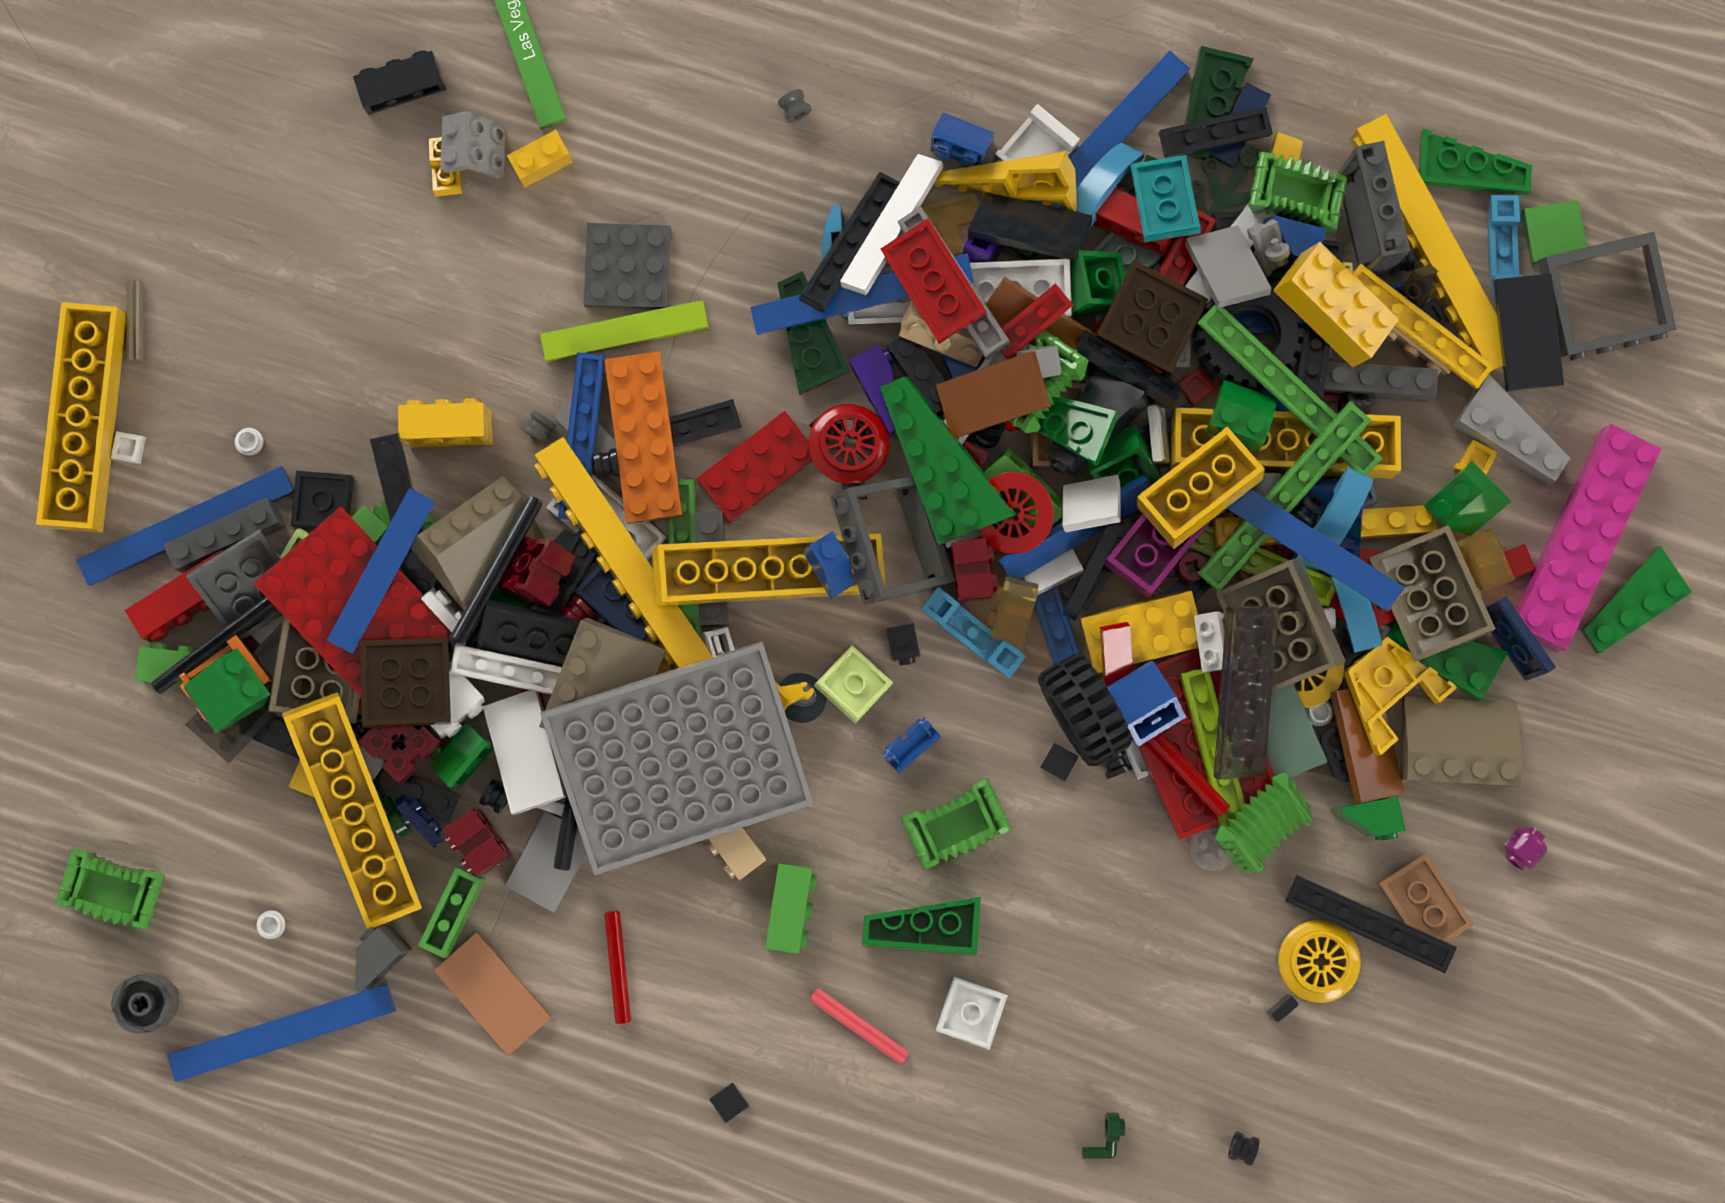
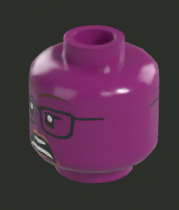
M1530 827L1529 830L1517 828L1504 845V851L1506 852L1504 857L1520 870H1524V868L1533 869L1547 852V846L1543 842L1545 836L1533 827Z

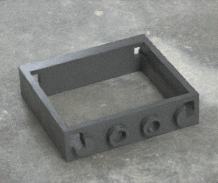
M1380 141L1356 146L1337 172L1345 177L1350 176L1353 179V182L1346 184V194L1343 197L1342 203L1357 265L1362 264L1365 266L1364 264L1370 263L1366 268L1376 276L1389 274L1411 251L1385 142ZM1391 241L1393 248L1390 251H1386L1384 243Z
M1655 232L1560 253L1537 260L1541 275L1552 274L1561 357L1570 355V360L1587 357L1586 351L1596 349L1597 354L1613 351V345L1623 343L1624 348L1641 344L1640 338L1650 336L1652 342L1668 338L1667 332L1677 330ZM1642 247L1659 325L1575 345L1557 267Z
M913 476L847 488L830 496L863 605L930 591L955 582L944 544L938 545ZM898 490L926 579L885 588L857 498Z

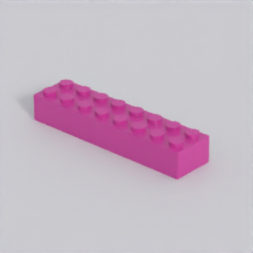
M1612 424L1600 429L1535 566L1536 570H1533L1515 608L1538 642L1555 652L1567 650L1662 448Z

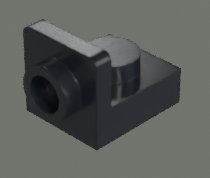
M1431 264L1413 270L1399 292L1418 308L1423 307L1435 290L1433 278L1438 273V270Z
M914 623L887 628L892 661H899V666L916 663L915 658L920 657L921 654Z

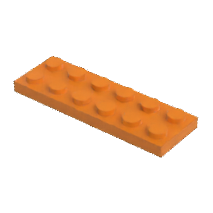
M656 351L604 359L626 523L628 525L682 517V505L661 353Z

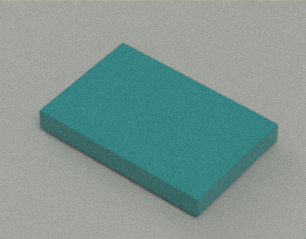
M1186 155L1130 164L1144 242L1199 234L1200 224Z

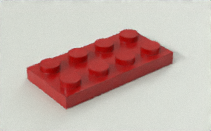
M928 218L880 248L939 344L988 314Z
M784 411L696 479L729 522L732 523L812 462L809 452V441L786 411Z

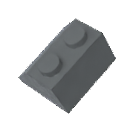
M390 925L370 927L360 937L363 942L356 948L355 989L359 993L372 989L412 950Z

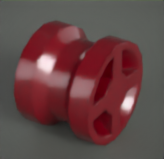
M1188 553L1183 556L1176 567L1178 577L1186 583H1195L1202 577L1197 572L1206 563L1205 558L1197 553Z
M578 595L573 598V603L569 607H564L561 610L566 617L578 620L592 619L597 615Z

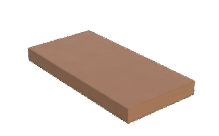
M476 932L433 970L507 1056H510L552 1018L479 932Z

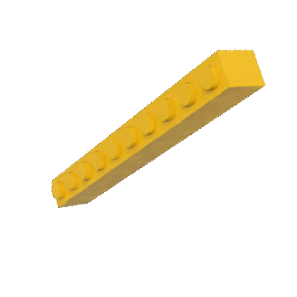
M1387 114L1357 128L1351 136L1354 149L1356 146L1380 141L1385 142L1409 245L1419 259L1417 261L1419 268L1431 264L1438 270V273L1433 278V285L1435 286L1433 294L1437 299H1441L1445 307V315L1451 324L1454 323L1459 332L1457 337L1495 366L1490 373L1502 368L1497 314Z
M564 437L535 454L536 464L533 465L535 471L542 480L547 478L552 486L549 488V491L556 502L562 501L568 509L565 511V515L573 526L578 524L583 531V534L580 535L588 549H595L599 555L596 560L605 573L610 571L615 579L612 581V584L620 596L624 594L631 602L628 605L631 613L636 619L642 618L647 626L644 628V631L652 643L657 641L661 648L666 650L663 658L668 666L673 664L675 669L712 658L713 656L678 605L656 606L654 570Z

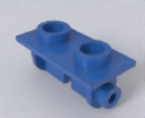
M925 717L922 720L918 719L916 723L905 731L908 736L905 740L899 736L888 747L886 746V751L882 753L884 758L898 773L941 738V735Z

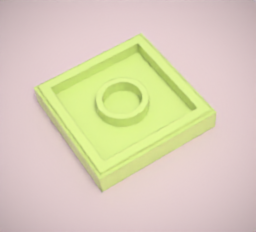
M851 645L814 686L856 724L888 690L893 682Z

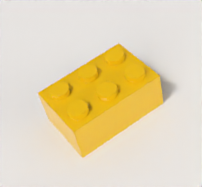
M467 398L463 399V403H452V400L438 399L435 400V404H423V401L409 400L406 401V405H398V430L401 441L409 448L493 445L492 411L483 402H480V399Z

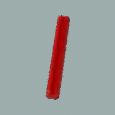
M1163 733L1148 740L1217 816L1220 817L1229 810L1230 805Z
M608 911L604 914L615 1023L627 1024L631 1021L621 917L619 911Z

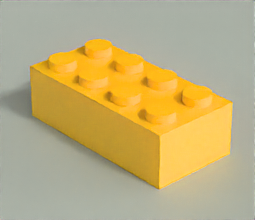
M1321 242L1302 252L1273 290L1351 367H1355L1372 358L1399 320Z
M1226 427L1137 496V507L1170 546L1175 549L1261 482L1265 469L1233 432Z
M1189 589L1079 616L1090 663L1098 673L1103 672L1100 627L1123 622L1129 623L1133 664L1199 648L1194 616L1198 614L1192 591Z

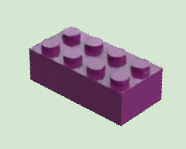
M1142 514L1108 556L1104 566L1149 600L1212 520L1173 549L1146 516Z

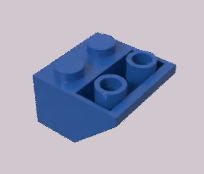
M942 113L932 133L930 151H933L934 155L940 159L949 160L951 158L959 161L962 167L983 165L992 145L995 132Z
M1152 660L1107 687L1128 724L1133 742L1137 747L1186 718L1176 695Z

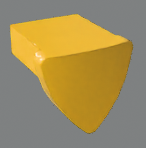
M1473 439L1467 446L1460 462L1456 463L1453 467V470L1458 473L1470 461H1473L1487 474L1498 452Z

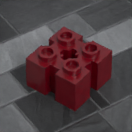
M525 537L497 587L519 602H535L538 605L550 606L558 596L560 588L558 582L560 578H565L570 573L576 556L551 539L538 538L536 540L533 537Z
M986 538L952 542L950 554L957 602L967 603L991 599L996 589H998L996 572L991 573L989 564H992V561H994L992 544L987 545Z
M416 726L383 727L382 729L372 727L358 741L374 759L379 760L383 757L387 762L382 767L401 784L419 768L414 762L420 756L428 759L443 744L425 726H422L420 729ZM405 736L404 744L406 747L404 749L400 747L396 749V738Z
M481 809L469 810L444 828L447 833L444 837L453 851L458 849L464 857L461 863L469 874L474 872L476 876L486 875L513 856Z

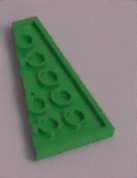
M902 377L880 387L938 545L945 544L1017 515L1006 504L996 487H993L984 476L982 469L959 440L954 438L946 428L947 425L935 414L928 405L929 402L909 377Z

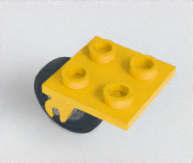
M793 673L785 677L779 685L776 683L786 718L798 723H807L821 715L826 706L827 697L814 686L818 679L806 673Z

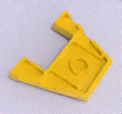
M1389 637L1382 638V646L1369 649L1343 672L1373 753L1376 756L1382 755L1399 740L1381 715L1417 683H1419L1434 704L1443 701L1457 688L1451 681H1446L1437 675L1438 672L1431 667H1426L1419 661L1414 662L1411 653Z

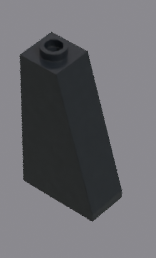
M1096 369L1078 399L1080 402L1117 412L1118 418L1107 444L1145 410L1150 403L1144 391ZM1054 441L1045 453L1050 462L1049 466L1060 474L1067 472L1075 476L1089 462Z

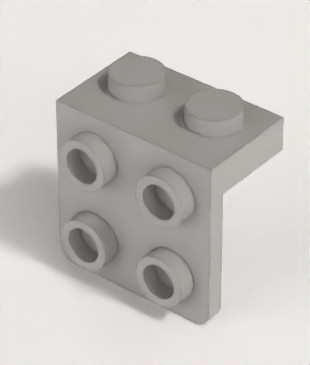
M468 111L442 117L440 171L452 173L470 169L493 178H502L504 176L505 127L503 124Z

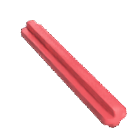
M817 988L810 998L813 1004L898 1064H902L908 1056L906 1049L823 990Z

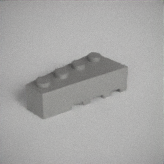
M1490 375L1486 377L1478 389H1474L1452 424L1453 428L1472 440L1474 439L1498 452L1497 455L1545 486L1557 480L1570 459L1557 443Z

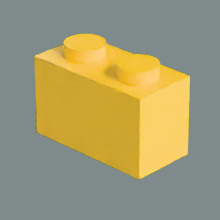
M557 130L507 155L524 188L573 163Z

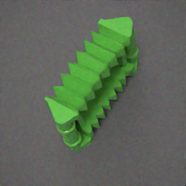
M1260 152L1257 165L1255 166L1256 176H1254V184L1250 190L1251 195L1248 204L1252 213L1259 214L1264 209H1266L1267 215L1274 211L1275 215L1281 212L1282 217L1289 213L1291 220L1297 217L1298 222L1304 220L1305 224L1311 223L1313 226L1326 229L1325 232H1336L1339 218L1341 217L1343 197L1346 194L1347 178L1340 173H1335L1330 177V169L1322 173L1321 165L1313 170L1311 161L1303 166L1302 158L1294 163L1293 156L1285 161L1283 155L1276 159L1275 153Z
M1043 331L1035 337L1036 346L1028 344L1029 349L1049 345L1058 347L1061 374L1043 378L1050 405H1054L1053 397L1060 398V391L1067 392L1066 386L1072 387L1071 380L1081 381L1086 376L1088 359L1079 354L1077 350H1073L1060 341L1058 337ZM1045 408L1009 421L1014 427L1017 426L1025 433L1038 432L1041 428L1038 418L1046 419L1043 411H1050L1049 408Z
M1281 773L1272 777L1273 786L1265 784L1266 792L1257 790L1258 797L1250 796L1251 805L1242 803L1243 813L1235 811L1236 820L1228 819L1230 827L1222 825L1216 834L1215 839L1221 845V849L1228 854L1232 863L1241 872L1259 873L1264 869L1263 858L1270 859L1268 852L1275 854L1273 846L1280 847L1279 839L1288 841L1286 833L1293 835V828L1300 831L1299 823L1309 826L1313 822L1311 819V806L1287 773Z
M988 778L973 784L970 793L964 790L963 797L957 796L956 802L950 799L949 806L942 803L940 809L933 806L932 811L926 808L925 814L915 811L901 818L906 834H908L917 853L916 856L919 857L924 870L937 865L940 858L946 862L949 855L957 859L958 851L967 856L969 848L976 851L978 844L985 847L986 838L994 841V833L1002 835L1012 830L1006 818L1007 814L1001 808L995 794L996 791L993 790Z
M72 848L69 861L66 862L67 867L61 886L58 887L59 892L55 903L64 907L74 906V912L83 911L84 916L92 915L93 920L103 918L104 923L112 921L113 925H118L123 922L124 926L132 925L135 928L148 930V923L151 921L152 916H154L153 911L154 905L157 902L156 898L159 896V892L162 891V880H164L165 874L157 870L144 871V869L128 868V866L119 867V864H112L111 860H105V857H96V853L93 851Z

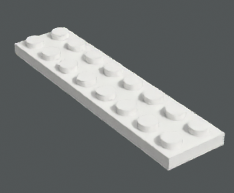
M1069 259L970 263L974 278L972 285L984 303L987 302L1004 277L1036 297L1041 296L1056 283L1071 301ZM884 266L879 275L894 271L891 266ZM911 298L851 312L848 316V323H900ZM1072 307L1069 310H1067L1064 314L1067 316H1071Z

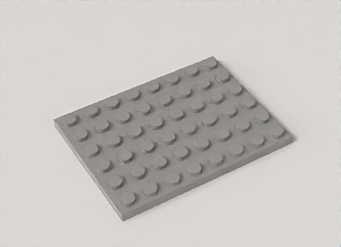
M763 642L540 713L594 875L813 805Z

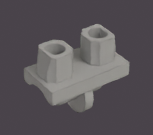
M1271 219L1265 224L1258 222L1247 230L1249 239L1254 244V256L1266 277L1270 276L1276 268L1289 263L1290 248L1287 243H1283L1278 221Z

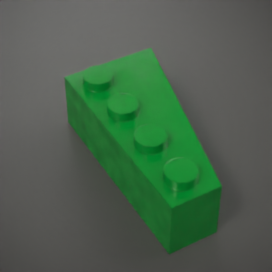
M981 897L866 915L863 920L861 947L975 957L977 954Z

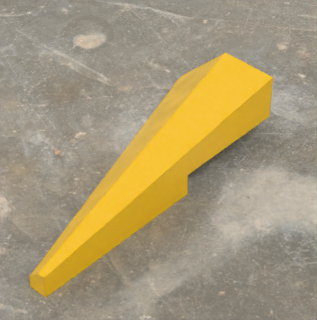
M1066 151L941 171L934 182V185L939 188L942 184L958 186V190L965 193L968 189L983 191V196L987 192L1024 201L1042 202L1043 205L1064 206L1067 207V210L1075 212L1077 209L1075 168Z

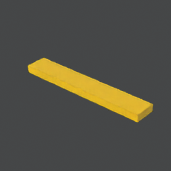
M1360 264L1352 274L1399 318L1394 327L1475 390L1478 389L1495 366Z

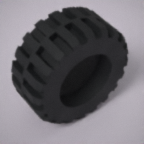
M1271 289L1270 295L1223 307L1232 316L1243 311H1253L1264 317L1272 326L1275 337L1271 353L1289 370L1294 367L1304 346L1302 345V339L1305 337V329L1301 328L1303 319L1273 289ZM1213 299L1209 300L1198 322L1215 305ZM1198 324L1196 325L1193 335L1195 337L1194 350L1199 355L1198 362L1200 366L1207 369V375L1212 380L1216 378L1221 382V386L1223 381L1226 380L1253 391L1264 388Z
M1074 653L1040 673L1038 683L1054 717L1057 719L1071 745H1073L1078 755L1081 756L1088 766L1097 767L1130 747L1133 739L1128 729V724L1106 684L1084 655Z

